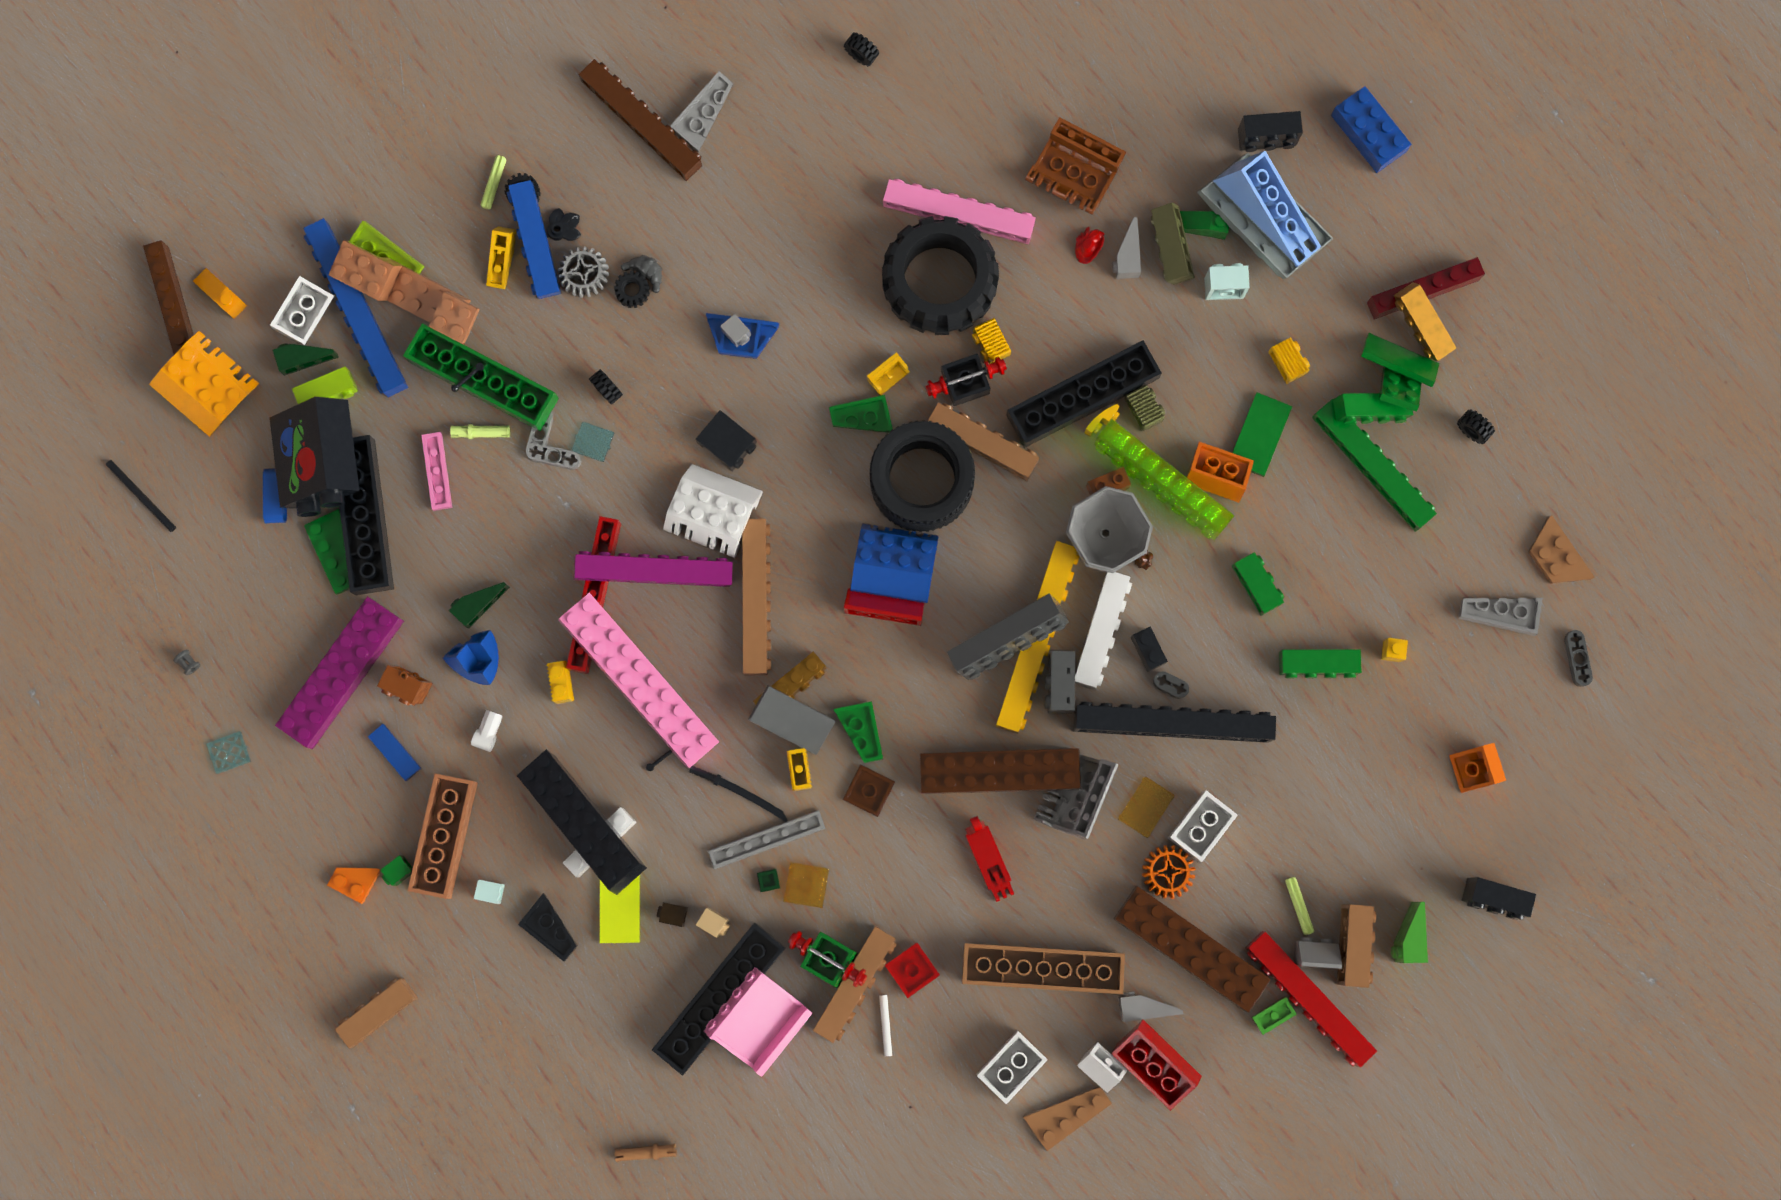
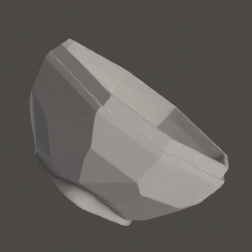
M1105 486L1072 506L1066 534L1086 567L1114 573L1147 553L1153 526L1133 493ZM1103 530L1108 531L1109 535L1107 537L1102 535Z

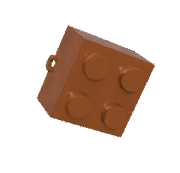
M387 665L377 687L382 689L381 692L390 697H399L398 701L401 703L415 706V704H423L433 683L420 677L416 672L412 673L400 666Z

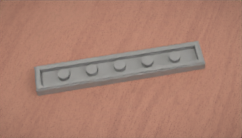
M817 810L708 850L715 870L826 828L820 811Z

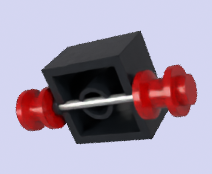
M977 353L942 365V376L939 377V381L934 383L931 380L927 381L928 385L925 386L927 395L935 399L938 393L943 392L945 395L949 393L953 406L989 395L991 388L986 375L989 379H993V374L999 373L1001 376L1004 375V370H1007L1004 359L1000 360L999 356L995 357V362L983 361L984 367H982Z

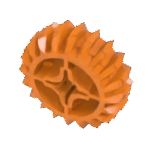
M1167 845L1163 846V852L1159 847L1155 848L1157 855L1152 851L1149 852L1152 859H1144L1149 865H1142V869L1148 870L1147 873H1142V877L1148 876L1149 878L1144 881V884H1152L1148 888L1149 891L1156 888L1155 896L1162 892V898L1165 899L1167 893H1169L1170 899H1174V892H1176V895L1181 897L1180 889L1185 893L1188 892L1185 885H1193L1188 879H1195V875L1190 874V871L1196 870L1195 867L1189 868L1188 866L1193 863V860L1186 861L1185 859L1189 854L1185 853L1181 856L1183 849L1179 848L1175 852L1174 845L1170 847V851H1168ZM1163 856V867L1160 870L1153 871L1155 862ZM1170 856L1177 858L1183 867H1174ZM1167 866L1172 870H1178V872L1170 874V878L1165 874H1159V872L1167 870ZM1184 873L1183 880L1174 888L1175 876ZM1154 877H1163L1168 889L1161 887Z

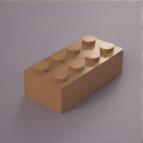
M1341 905L1339 949L1342 969L1338 968L1337 985L1369 988V984L1373 982V972H1370V966L1374 962V952L1371 951L1372 943L1375 942L1373 923L1376 922V911H1374L1373 906Z

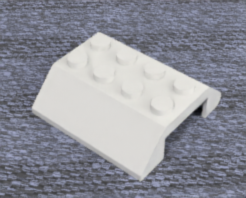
M692 464L680 480L666 513L663 530L670 533L674 530V534L678 536L684 524L687 526L685 539L689 540L691 538V541L705 547L709 545L710 549L716 547L718 538L722 539L720 552L725 554L727 550V555L735 558L741 546L739 541L752 510H756L763 491Z

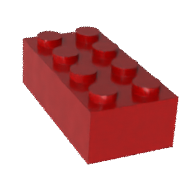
M1143 1019L1116 1044L1111 1053L1170 1111L1198 1086L1202 1077Z

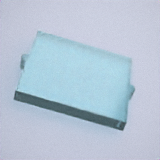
M582 422L578 434L575 435L576 440L572 451L604 462L608 450L611 449L610 444L614 432Z

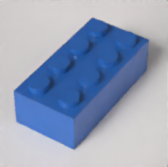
M1366 86L1337 105L1331 114L1332 118L1376 173L1405 154L1412 145Z

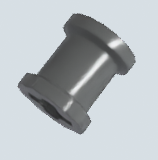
M187 649L176 655L174 662L184 669L185 675H190L200 667V663L194 661Z

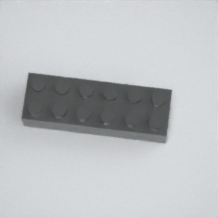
M1049 593L952 648L947 653L956 671L967 680H973L979 677L981 672L995 668L998 665L997 663L1002 660L1011 659L1018 651L1029 649L1032 643L1046 639L1049 636L1048 634L1064 629L1069 620L1060 603Z

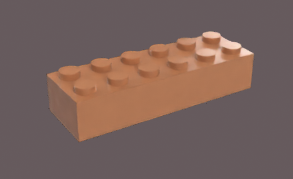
M434 774L408 891L452 899L478 782Z

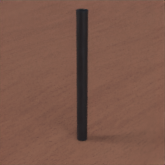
M112 460L106 463V466L170 532L176 529V526Z

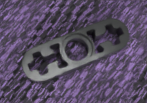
M1573 630L1565 635L1564 642L1572 681L1576 686L1584 687L1592 682L1593 676L1584 634L1581 631ZM1573 634L1574 637H1578L1579 641L1576 642V646L1575 642L1570 640V638L1573 637ZM1581 647V649L1572 651V648ZM1576 653H1580L1583 656L1581 664H1577L1574 661L1573 657ZM1585 666V669L1576 670V668ZM1581 672L1583 676L1586 675L1587 679L1584 680V683L1582 680L1578 679V676L1581 675Z

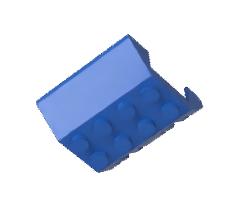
M863 523L860 530L850 591L928 603L939 536L931 534L928 537V534L924 533L922 537H918L916 532L912 531L911 534H908L909 531L895 528L889 531L890 528L888 527L881 531L878 530L876 525L870 528V524Z

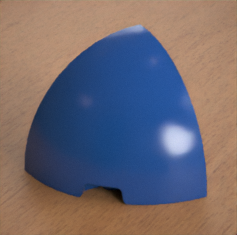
M491 630L474 634L464 644L458 643L444 655L443 659L462 677L478 684L490 685L495 678L499 660L495 637Z

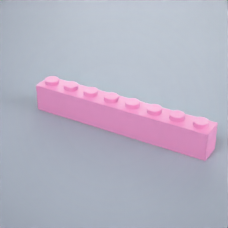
M889 179L883 199V207L925 218L933 216L934 220H944V216L958 218V223L965 226L970 223L983 233L1025 244L1030 242L1036 217L1027 212L1017 213L1011 208H998L992 203H979L973 198H959L954 193L944 194L938 189H925L919 184L909 185L900 179Z

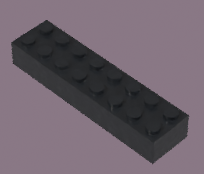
M1144 340L1008 409L1006 415L1023 447L1026 448L1125 397L1136 389L1158 380L1162 372Z
M370 435L353 437L359 491L345 496V504L339 506L350 592L354 595H363L394 590L375 439Z
M546 749L517 775L609 891L618 895L647 869L558 758Z
M753 923L653 1047L652 1051L683 1076L712 1041L704 1032L708 1022L715 1018L719 1013L720 1007L727 1003L733 991L740 987L750 971L756 967L763 974H766L786 947L757 923Z

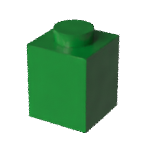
M399 855L380 870L383 873L381 877L387 885L397 886L412 874L413 867L404 856Z

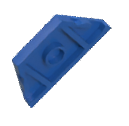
M706 313L718 353L722 355L757 359L779 328V322L738 317L750 330L751 336L745 345H739L736 348L720 327L731 316Z

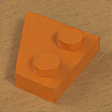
M336 868L327 886L363 904L381 869Z

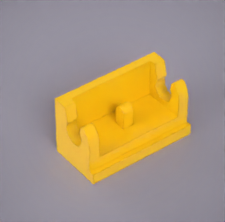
M896 352L868 374L867 381L881 396L910 373L909 367Z

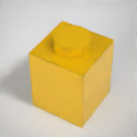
M1395 638L1383 640L1381 660L1394 662L1406 660L1408 640Z

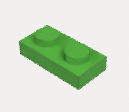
M1283 997L1251 1018L1260 1033L1264 1035L1297 1015L1287 997Z

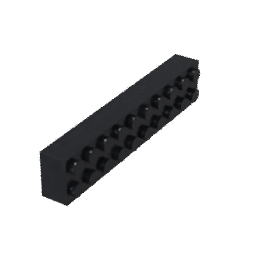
M1081 702L1074 710L1073 732L1269 743L1276 739V716H1271V712H1259V714L1251 715V711H1239L1233 714L1231 710L1224 709L1215 713L1207 708L1191 711L1192 708L1188 707L1172 710V707L1160 706V708L1152 709L1150 705H1140L1138 708H1132L1131 704H1120L1118 707H1112V703H1101L1099 706H1093L1092 702Z

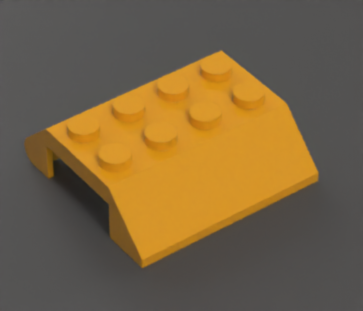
M198 331L160 369L149 385L210 437L259 383L252 378L246 384L245 382L251 377L248 373L243 375L238 381L234 375L240 372L241 367L237 365L233 370H230L236 362L224 352L216 357L221 350L219 347L214 348L209 354L205 352L204 349L210 345L211 340L206 339L201 344L206 336Z

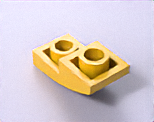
M1116 404L1101 412L1091 421L1084 433L1091 437L1093 433L1097 434L1103 426L1100 422L1107 426L1110 421L1114 423L1120 415L1117 412L1120 406Z

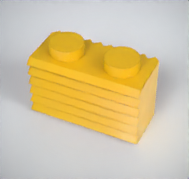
M995 318L973 328L972 338L976 345L980 344L982 348L980 353L984 361L988 360L989 363L995 362V357L997 356L1001 360L1011 355V349Z
M1291 337L1272 346L1268 351L1286 384L1306 375L1310 367L1307 358L1302 357L1299 352L1301 349L1298 342L1293 341Z
M567 661L548 663L546 666H548V677L550 678L549 682H551L549 685L552 690L550 692L552 693V701L556 704L574 701L570 671L566 668Z
M804 748L787 751L793 791L806 790L813 787L810 781L811 774L809 773L807 750Z

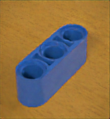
M275 468L263 470V519L265 524L286 523L287 508H280Z

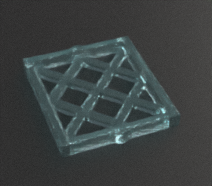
M241 731L207 743L210 759L216 774L251 762ZM235 737L233 742L227 740L229 738ZM238 737L241 740V746L235 744ZM221 742L219 747L214 745L216 743ZM225 742L231 744L228 751L222 748ZM233 746L240 748L237 755L231 753ZM212 747L218 749L215 756L212 753ZM242 750L245 752V759L240 757ZM220 751L227 753L224 760L218 757ZM229 755L235 757L233 763L226 761ZM216 759L222 762L220 768H217ZM238 759H240V760L243 761V762H240V763H237V764H236V762H237ZM225 764L230 765L229 767L223 769Z

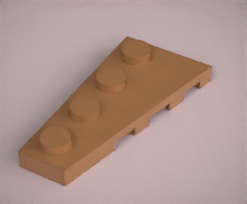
M1099 1086L1026 1115L1023 1118L1046 1151H1048L1112 1103Z

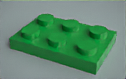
M1383 367L1379 400L1417 412L1420 405L1422 383Z

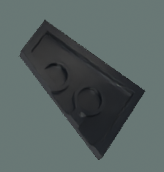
M545 893L539 897L518 924L564 962L578 946Z

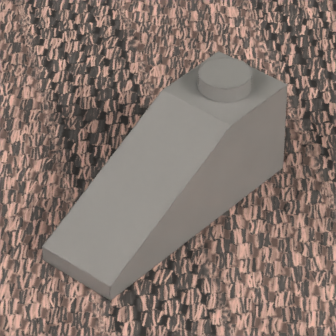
M1133 217L1116 259L1112 262V271L1116 273V279L1139 278L1141 274L1137 217Z
M1135 991L1124 992L1122 997H1118L1121 1020L1123 1022L1183 1014L1181 1009L1138 994L1135 995Z

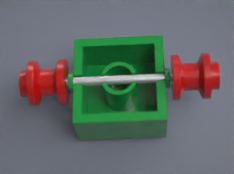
M801 931L793 932L790 936L788 943L791 950L798 948L801 956H805L808 952L800 967L836 988L840 986L842 980H852L855 988L858 985L862 986L866 981V970L862 969L859 971L855 969V963H853L858 953L821 931L814 943L811 937L807 940L803 938Z

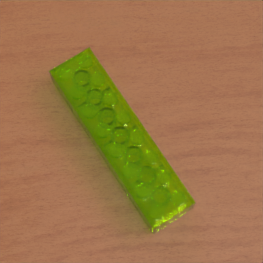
M1113 419L1097 436L1094 445L1100 454L1109 456L1111 458L1110 461L1115 466L1124 467L1126 474L1130 478L1138 479L1141 482V486L1147 491L1152 490L1157 494L1156 498L1162 503L1167 502L1172 506L1173 512L1178 515L1182 514L1187 518L1186 521L1191 526L1200 528L1202 530L1201 533L1206 538L1215 540L1235 516Z

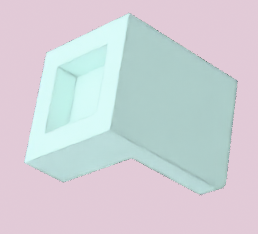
M478 880L474 899L501 904L505 884Z

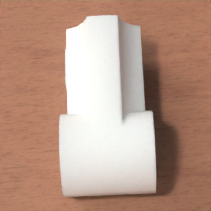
M486 710L479 729L473 735L471 746L491 752L495 745L496 733L503 716Z

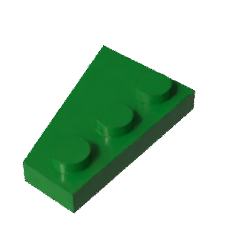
M885 395L829 407L833 427L890 433L893 429Z

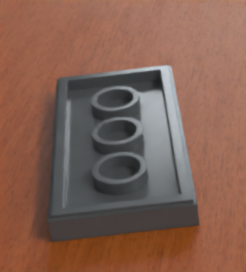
M767 685L749 717V721L815 755L819 752L835 723L834 719Z

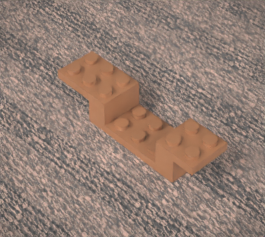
M343 240L329 272V276L378 301H389L430 322L428 327L461 344H465L480 310L470 304V299L390 258L378 257L347 240Z

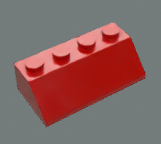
M848 588L844 603L845 614L921 626L925 603L850 591L851 588Z

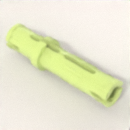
M451 425L450 435L451 438L464 437L468 439L478 437L509 438L510 426Z

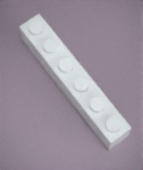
M1117 572L1106 573L1075 672V684L1094 690L1097 688V685L1101 686L1104 677L1101 671L1103 667H1107L1110 658L1106 655L1108 649H1112L1115 638L1112 637L1114 630L1118 631L1121 622L1118 616L1120 612H1124L1127 601H1124L1125 593L1129 594L1132 583L1129 582V576Z

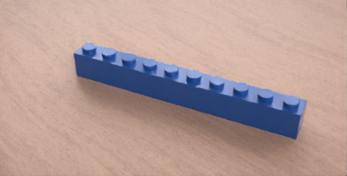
M323 218L304 227L303 229L306 233L304 238L309 246L312 245L314 249L312 255L316 262H320L322 267L319 269L323 277L328 278L330 284H327L332 295L336 294L338 300L335 302L339 310L344 311L346 315L343 317L348 328L352 327L354 333L351 335L355 343H359L362 348L359 350L364 361L368 360L370 366L367 368L371 376L376 377L378 381L376 383L380 394L384 393L387 397H390L409 388L363 293L329 276L331 267L340 249L329 223Z

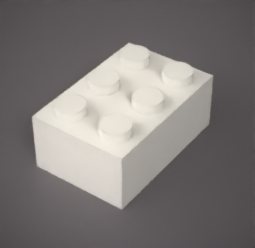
M1207 790L1203 791L1168 836V839L1179 848H1182L1184 852L1188 853L1198 863L1203 862L1238 815Z
M1017 1030L976 1075L1007 1104L1048 1059Z

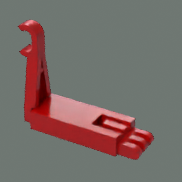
M978 816L971 818V826L965 829L967 833L965 837L988 890L992 891L996 902L1000 901V897L997 894L1001 892L1003 899L1007 898L1006 889H1008L1011 896L1014 895L1009 882L1011 877L989 827L985 826L983 821L980 822Z

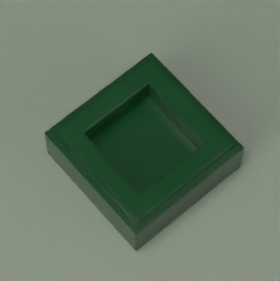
M777 869L757 873L760 892L780 889Z

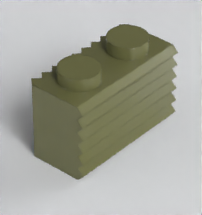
M1147 385L1127 394L1124 398L1142 431L1161 423L1165 418L1164 408L1161 404H1157L1155 392L1152 388H1148Z

